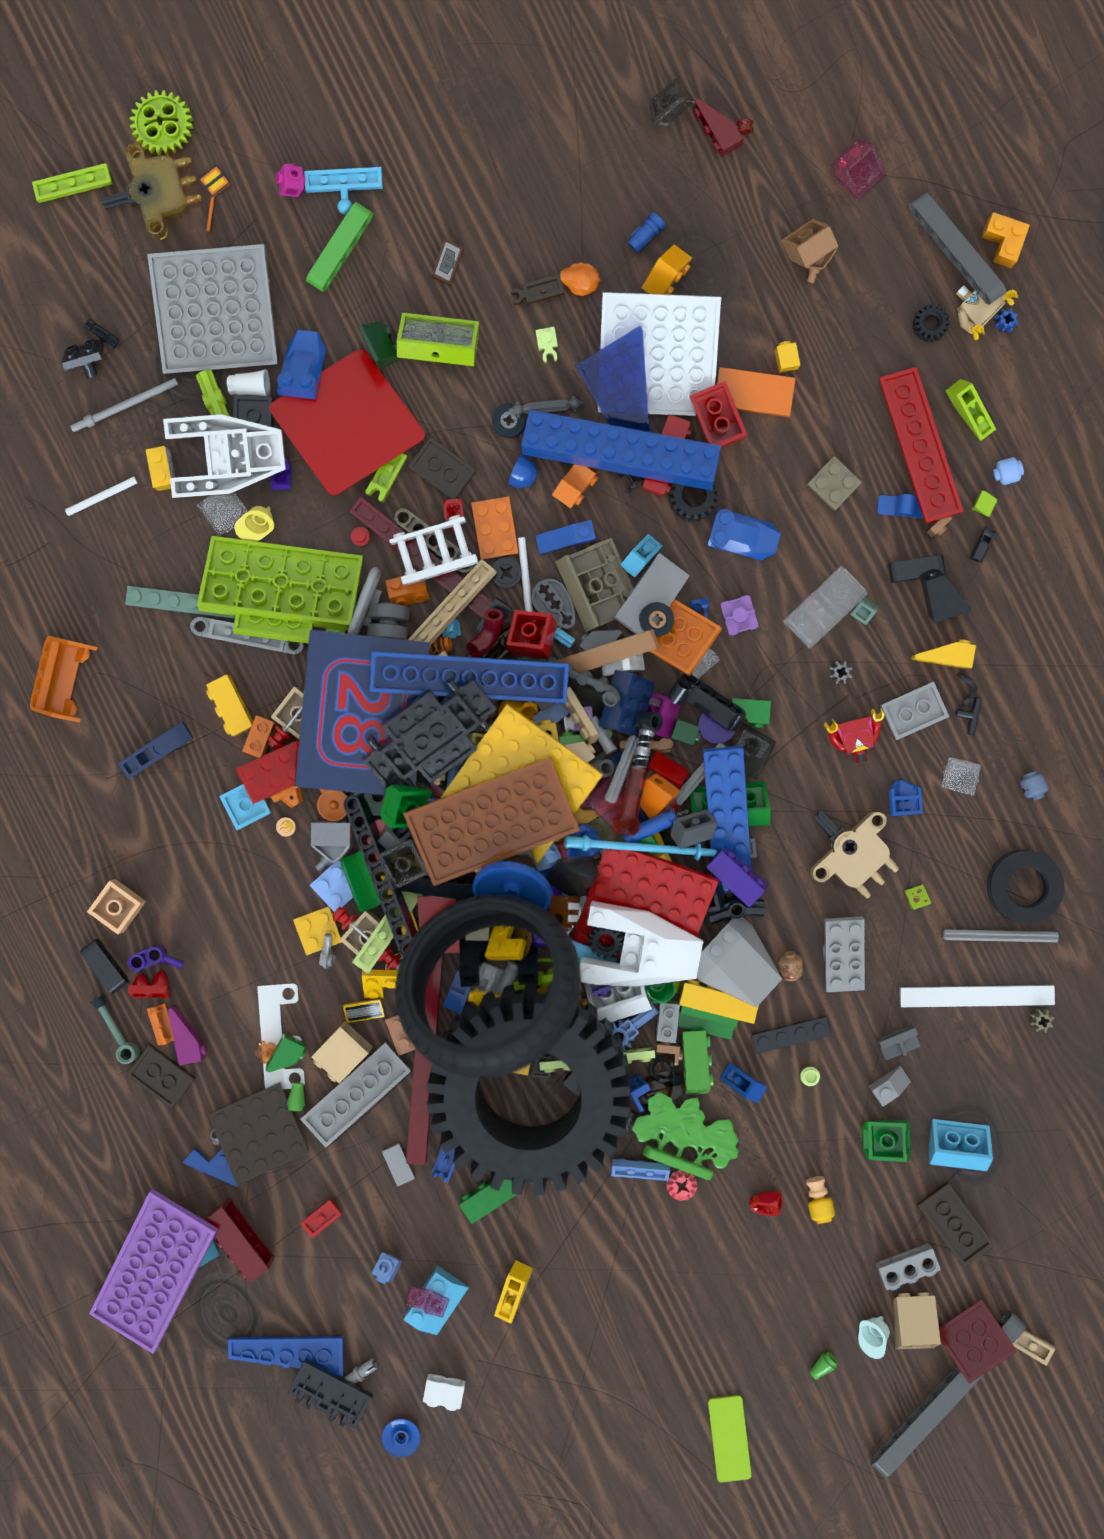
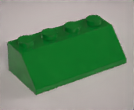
M765 781L745 783L748 827L770 825L771 808ZM706 786L696 787L690 794L691 814L707 809Z

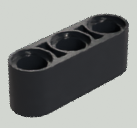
M943 555L888 564L891 583L920 579V575L930 569H939L946 575Z
M94 939L80 950L84 960L111 994H115L129 983V979L100 940Z

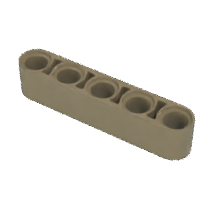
M399 509L395 513L396 523L407 533L414 532L415 527L419 525L423 526L424 529L430 527L407 509ZM402 514L409 515L406 523L399 522V517ZM435 532L424 535L427 548L442 558L439 545H430V539L436 537ZM445 538L447 548L455 550V555L451 557L453 561L461 559L460 549ZM471 565L466 570L458 569V571L462 574H468L474 568V565Z

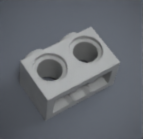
M669 1000L663 1004L659 1003L656 1041L676 1043L680 1008L678 1001Z

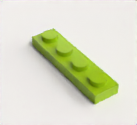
M107 163L34 181L32 184L38 203L112 185L113 182Z

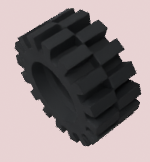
M928 304L918 311L913 319L914 324L912 327L915 329V335H919L918 338L920 340L923 338L924 342L928 340L934 342L949 329L950 320L948 318L950 316L949 314L946 315L945 312L947 310L945 308L942 310L940 305L936 307L935 304H931V306ZM933 316L938 320V327L935 330H929L925 327L924 320L926 317Z
M594 926L588 940L590 942L589 947L593 948V953L598 952V957L602 954L604 959L608 955L609 958H613L614 955L617 956L621 952L625 934L622 931ZM602 934L611 935L614 943L604 945L600 942L599 937Z

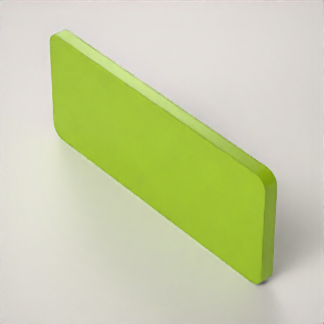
M740 1395L710 1398L708 1400L717 1480L719 1482L750 1479L751 1467L742 1397Z

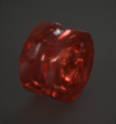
M740 119L736 122L741 135L754 132L752 127L754 121L752 119Z

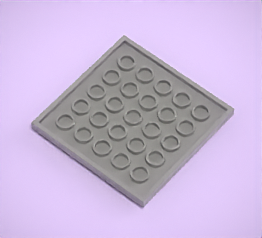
M264 244L147 254L163 374L279 364Z

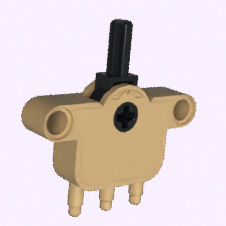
M823 811L815 814L814 819L830 835L828 839L831 841V849L812 866L810 874L814 880L825 882L835 874L844 884L855 887L861 895L869 898L871 894L863 885L867 879L872 877L880 885H883L885 881L877 872L882 865L886 864L894 872L899 870L896 863L889 857V848L876 835L887 822L883 813L875 811L869 813L851 831L845 830L843 827L838 828ZM875 815H878L881 820L877 826L872 823V818ZM845 843H849V844L852 843V844L850 845V847H851V850H850V851H849V850H845V849H846ZM818 868H823L825 871L824 876L821 878L816 876Z

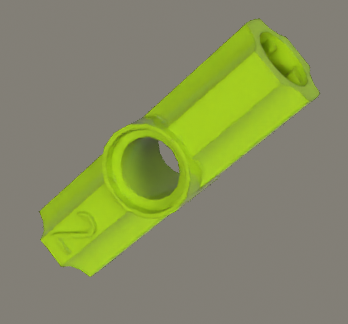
M210 369L199 372L196 377L202 390V398L207 410L210 411L211 415L230 417L226 408L225 397L222 390L218 387L213 371Z

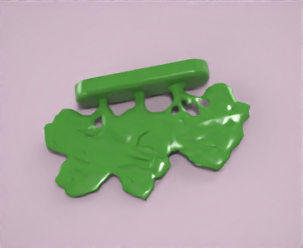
M658 1092L647 1100L648 1110L651 1112L650 1115L637 1117L632 1128L640 1142L655 1139L659 1145L658 1148L646 1145L642 1152L644 1156L706 1180L712 1179L714 1171L702 1165V1161L712 1159L716 1168L723 1169L727 1167L731 1159L738 1158L739 1151L736 1148L738 1138L734 1132L731 1120H717L708 1127L704 1126L705 1115L702 1110H699L698 1098L687 1099L680 1108H676L672 1098ZM660 1133L663 1134L662 1140L659 1138ZM668 1142H672L678 1148V1152L675 1155L662 1150ZM687 1146L693 1147L697 1151L698 1156L695 1161L681 1157L684 1148ZM698 1147L702 1148L701 1152L698 1151ZM713 1148L709 1155L706 1153L704 1156L702 1155L706 1149ZM716 1153L717 1157L713 1158L712 1155Z

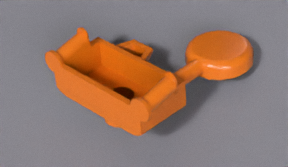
M295 786L271 796L274 803L282 800L291 808L303 801L300 787ZM319 789L322 793L317 801L319 814L328 821L343 819L347 815L344 809V800L348 796L343 791Z

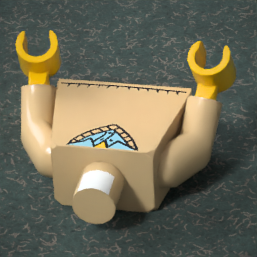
M964 285L956 293L964 301L957 309L960 327L973 334V338L978 340V333L985 335L983 326L1005 304L1004 301L1007 300V303L1011 306L1015 304L1011 298H1019L1015 290L1006 291L1003 296L988 305L976 291L972 293Z

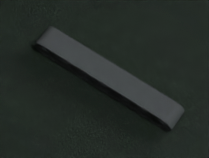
M927 192L909 203L908 206L912 215L986 304L990 305L1006 293V288L1002 281Z

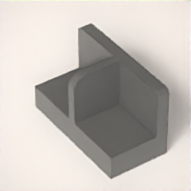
M912 1025L876 1039L885 1060L892 1059L901 1054L907 1056L906 1052L920 1047L917 1030Z

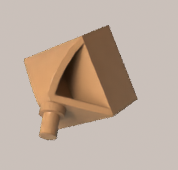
M815 219L810 220L781 240L789 259L805 268H809L808 271L810 272L807 281L811 283L815 282L817 273L819 274L820 270L825 268L838 248L830 226Z

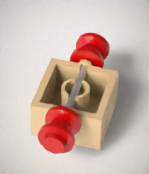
M298 687L292 688L271 716L272 719L283 726L280 728L276 725L275 729L277 732L275 735L267 737L270 740L268 744L276 750L284 747L283 742L285 739L292 738L289 732L299 739L304 692Z
M339 906L332 914L334 916L333 921H340L343 924V930L349 926V930L341 937L340 941L358 955L381 920L368 910L355 922L353 920L356 918V915L350 916L346 912V906L343 908ZM389 946L379 957L378 961L384 960L388 964V970L390 968L395 970L401 962L399 959L401 955H394L391 952L392 947Z

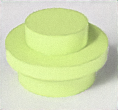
M806 1067L801 1072V1081L807 1086H814L819 1082L820 1074L816 1068Z

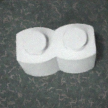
M428 1374L423 1402L427 1403L430 1407L442 1405L450 1411L460 1409L466 1381Z

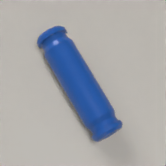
M670 809L668 812H663L635 825L621 834L625 842L636 843L670 827L677 817L673 809Z

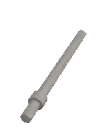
M173 378L99 413L89 414L83 417V420L70 425L73 432L85 427L90 428L102 419L177 386L178 382L176 378Z

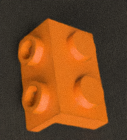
M403 576L385 581L391 603L408 606L430 600L425 580L407 586L402 583L401 577Z

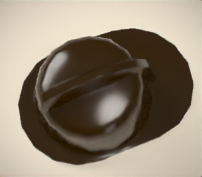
M671 1071L656 1073V1075L662 1078L672 1077ZM651 1075L646 1076L643 1079L651 1090L641 1095L640 1098L648 1104L647 1100L660 1092L672 1098L673 1101L682 1094L684 1089L683 1080L679 1086H674L670 1081L658 1082Z

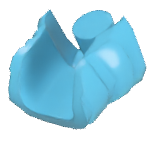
M454 619L441 633L442 637L449 636L450 639H454L456 636L461 635L460 622Z

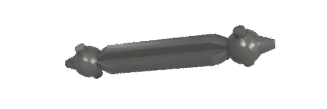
M572 396L570 401L560 399L529 402L523 406L519 402H515V405L509 408L508 412L517 415V418L521 417L522 413L529 414V410L548 413L566 411L570 408L573 412H577L579 406L584 405V402L579 401L575 396Z

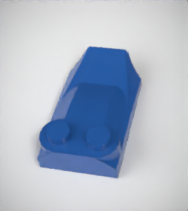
M297 330L288 343L282 371L277 378L278 395L316 400L327 351L318 332Z
M717 508L707 546L763 561L765 558L775 555L781 532L775 528L773 523L734 513L728 509Z

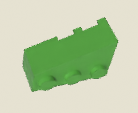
M706 1031L682 1032L685 1095L708 1094L710 1086H713V1074H709V1067H712V1058L707 1053V1048L710 1047V1036H706Z

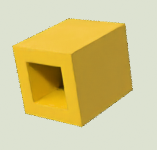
M784 341L779 343V346L775 349L779 373L798 370L800 361L796 342Z

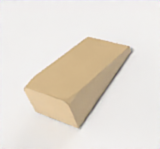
M1026 1330L1013 1343L1015 1348L1046 1366L1055 1351V1346Z

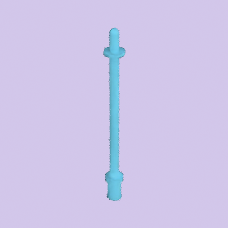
M583 835V837L565 836L564 842L565 848L582 849V851H587L590 848L685 854L694 855L695 860H699L701 856L714 857L717 855L716 849L701 848L700 843H697L695 847L680 849L678 846L591 840L586 835Z

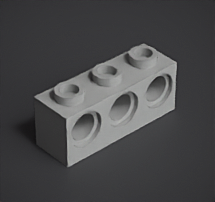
M929 1243L875 1263L886 1290H896L902 1284L915 1283L919 1278L933 1276L937 1271L941 1270L934 1250ZM924 1259H931L929 1264L922 1265ZM913 1265L909 1272L904 1271L906 1266ZM889 1272H895L892 1278H886Z

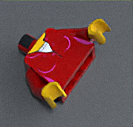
M880 708L879 714H875L874 709L871 710L873 718L868 716L837 724L832 719L833 724L831 726H828L825 722L824 727L828 731L830 743L845 754L854 752L856 763L868 761L865 749L873 748L878 740L881 722L884 718L882 708Z

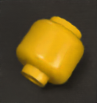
M825 1195L813 1197L814 1200L808 1203L811 1219L817 1221V1224L831 1222L835 1216L833 1200L829 1197L825 1198Z

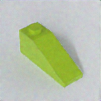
M960 379L945 390L955 409L980 441L996 430L972 383Z

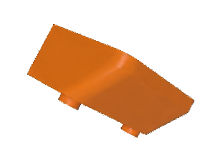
M48 636L43 645L30 700L31 710L50 717L80 723L81 719L73 717L77 706L73 700H70L79 663H83L89 658L90 650L97 651L98 647Z

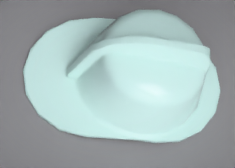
M872 1317L869 1320L861 1321L859 1325L858 1339L860 1347L865 1354L874 1359L882 1358L886 1351V1343L890 1331L884 1323V1317Z

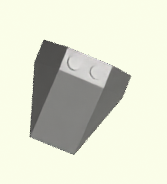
M744 917L740 919L732 918L701 952L696 977L699 981L754 1007H757L782 980L753 926Z

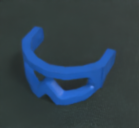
M707 598L692 600L690 602L692 610L698 612L702 607L704 617L708 619L707 607H709Z

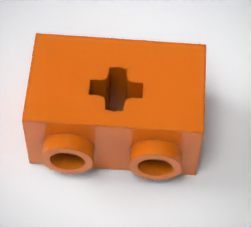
M256 715L242 751L258 758L266 755L269 747L268 742L270 741L267 737L269 735L273 736L278 723Z

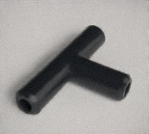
M974 698L972 712L957 709L955 712L957 717L970 719L968 735H975L982 698Z

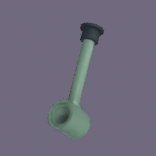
M101 995L91 1001L90 1004H93L95 1009L99 1010L120 1046L116 1051L117 1060L122 1064H129L139 1057L140 1048L133 1042L126 1043L105 1006L104 995ZM125 1049L131 1051V1058L125 1055Z

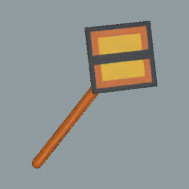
M217 164L198 178V181L211 196L207 232H210L215 196L231 184Z

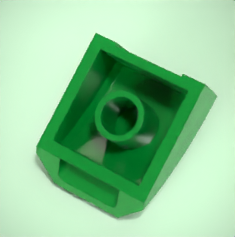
M391 785L385 789L386 794L382 809L380 810L382 821L390 828L409 827L404 817V812L427 804L428 798L432 796V791L417 787Z
M909 1120L866 1121L862 1126V1145L866 1158L868 1160L908 1162L911 1157V1126Z

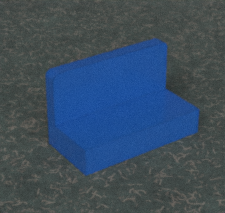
M636 1074L630 1078V1100L642 1112L644 1110L638 1097L651 1089L647 1082L639 1074Z

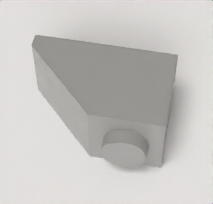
M899 1065L868 1087L878 1102L885 1106L899 1097L911 1081Z

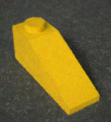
M959 640L956 643L913 655L911 660L971 669L976 645H971V641Z
M517 1260L515 1261L507 1276L494 1316L508 1323L513 1322L533 1271L532 1267Z

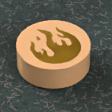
M289 817L281 818L276 825L277 832L285 837L294 834L296 831L295 821Z

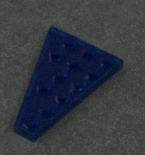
M640 325L579 362L575 367L609 425L650 432L643 328Z

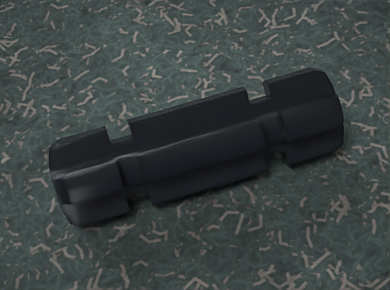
M88 319L84 324L88 331L104 342H107L113 348H116L120 343L116 336L91 319Z

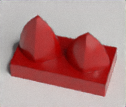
M160 970L155 975L151 986H149L148 979L143 973H140L135 978L132 985H128V994L132 998H170L171 991L168 988V980L163 970Z

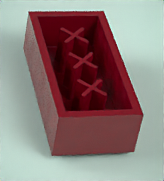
M230 1197L208 1214L204 1220L218 1228L215 1235L217 1245L221 1249L224 1248L228 1254L229 1261L232 1264H236L243 1279H247L251 1283L270 1268L275 1257Z

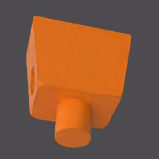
M655 773L648 779L643 775L640 785L642 792L638 797H634V799L649 819L663 813L681 791L659 774Z

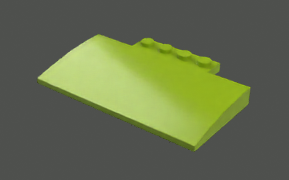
M212 536L197 607L201 612L236 616L233 627L234 634L308 644L309 630H313V627L348 631L356 609L363 556Z

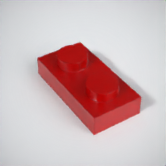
M330 1198L305 1218L300 1225L311 1238H314L341 1216L343 1212Z

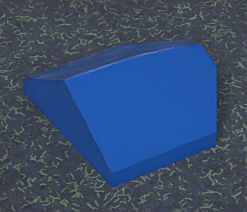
M905 780L894 781L889 789L891 816L923 814L921 788Z

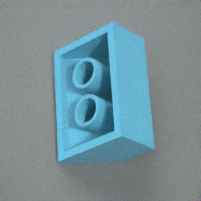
M932 1119L928 1146L929 1163L932 1165L987 1171L993 1160L990 1126Z
M437 1265L406 1311L404 1321L419 1331L437 1335L469 1286Z

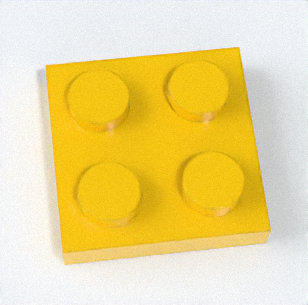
M329 906L293 919L306 956L322 950L325 933L332 934V946L341 943V934L336 922L333 921L334 916Z

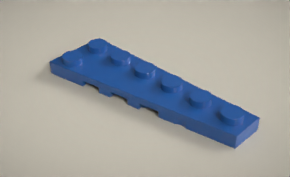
M343 1336L229 1337L228 1359L252 1363L258 1362L265 1365L275 1364L281 1365L284 1368H301L305 1359H308L338 1376H343Z

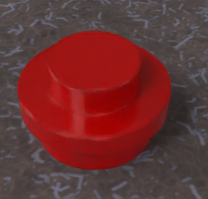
M357 527L351 533V540L357 546H365L370 540V533L364 527Z

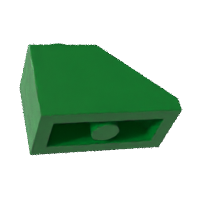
M731 699L732 702L746 712L744 719L747 723H752L753 727L764 728V724H769L771 701Z
M284 1032L266 1064V1071L273 1072L295 1065L298 1059L302 1060L306 1053L305 1043Z

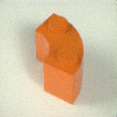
M574 464L561 480L552 496L569 508H572L575 504L578 506L585 496L583 494L589 485L593 487L599 477L596 475L600 470Z

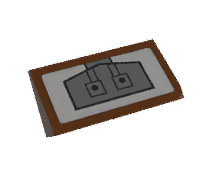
M444 239L432 272V278L451 285L463 248Z

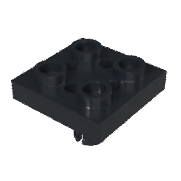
M90 339L83 345L67 347L62 359L64 370L82 365L87 379L97 376L98 372L93 362L102 359L104 349L102 340Z

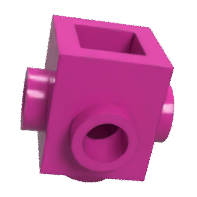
M283 164L281 169L277 171L276 183L279 184V195L298 197L301 194L305 185V175H303L302 167L295 166L294 164Z

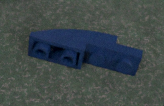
M181 722L119 762L118 765L129 780L194 737L184 722Z

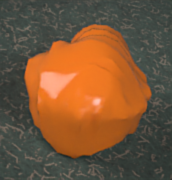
M582 262L573 264L563 269L560 273L562 283L568 286L573 294L585 296L596 291L601 280L597 269L590 264Z

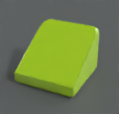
M982 490L979 492L972 510L990 517L997 499Z

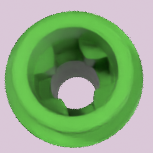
M292 1083L286 1103L288 1110L303 1111L305 1106L304 1083Z
M830 1352L823 1353L809 1372L815 1380H818L820 1377L835 1370L838 1362Z

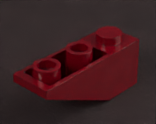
M700 99L694 100L693 114L697 120L700 119L702 122V129L706 136H710L712 147L716 153L719 152L720 156L723 157L742 146L743 137L732 120Z

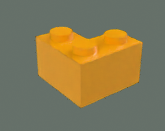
M994 212L987 219L981 238L999 244L993 260L994 263L1008 268L1014 266L1020 255L1030 226L1029 224Z
M674 244L658 259L641 288L649 294L671 295L675 289L672 287L675 282L678 283L682 276H685L691 268L689 263L692 257Z

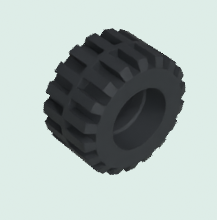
M715 481L712 491L701 489L705 499L703 504L698 507L688 506L683 501L682 493L689 486L673 483L669 492V502L671 510H674L676 516H680V519H686L688 522H698L703 518H707L712 513L719 496L717 495L718 488L715 487Z

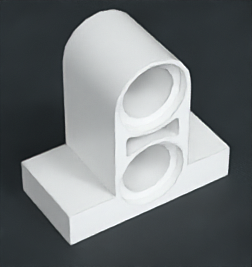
M643 653L602 666L603 676L614 675L615 670L624 672L645 670Z

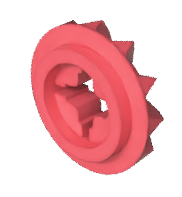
M682 1170L673 1172L667 1181L668 1193L673 1199L679 1201L689 1200L695 1195L697 1190L696 1178L693 1174ZM686 1181L685 1186L688 1190L682 1188L678 1191L679 1186L677 1182L683 1183Z

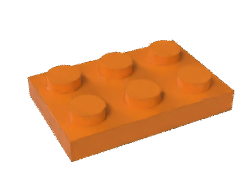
M509 496L471 503L481 559L487 560L519 554Z

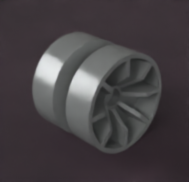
M396 603L370 604L368 618L379 623L368 625L367 636L408 640V628L397 623L409 621L410 608Z

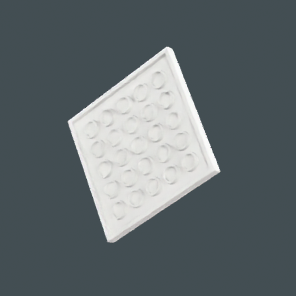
M603 292L598 412L695 416L689 396L715 385L721 297Z

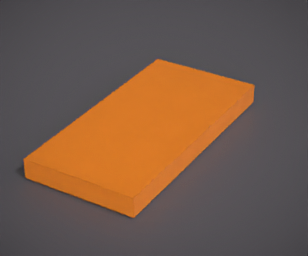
M719 367L717 384L726 381L737 410L790 417L796 378Z

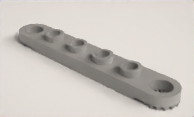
M197 617L192 620L190 626L191 631L201 637L294 655L301 653L304 649V643H299L298 649L291 650L289 647L290 641L234 634V623ZM199 621H203L206 626L202 632L196 630V624Z

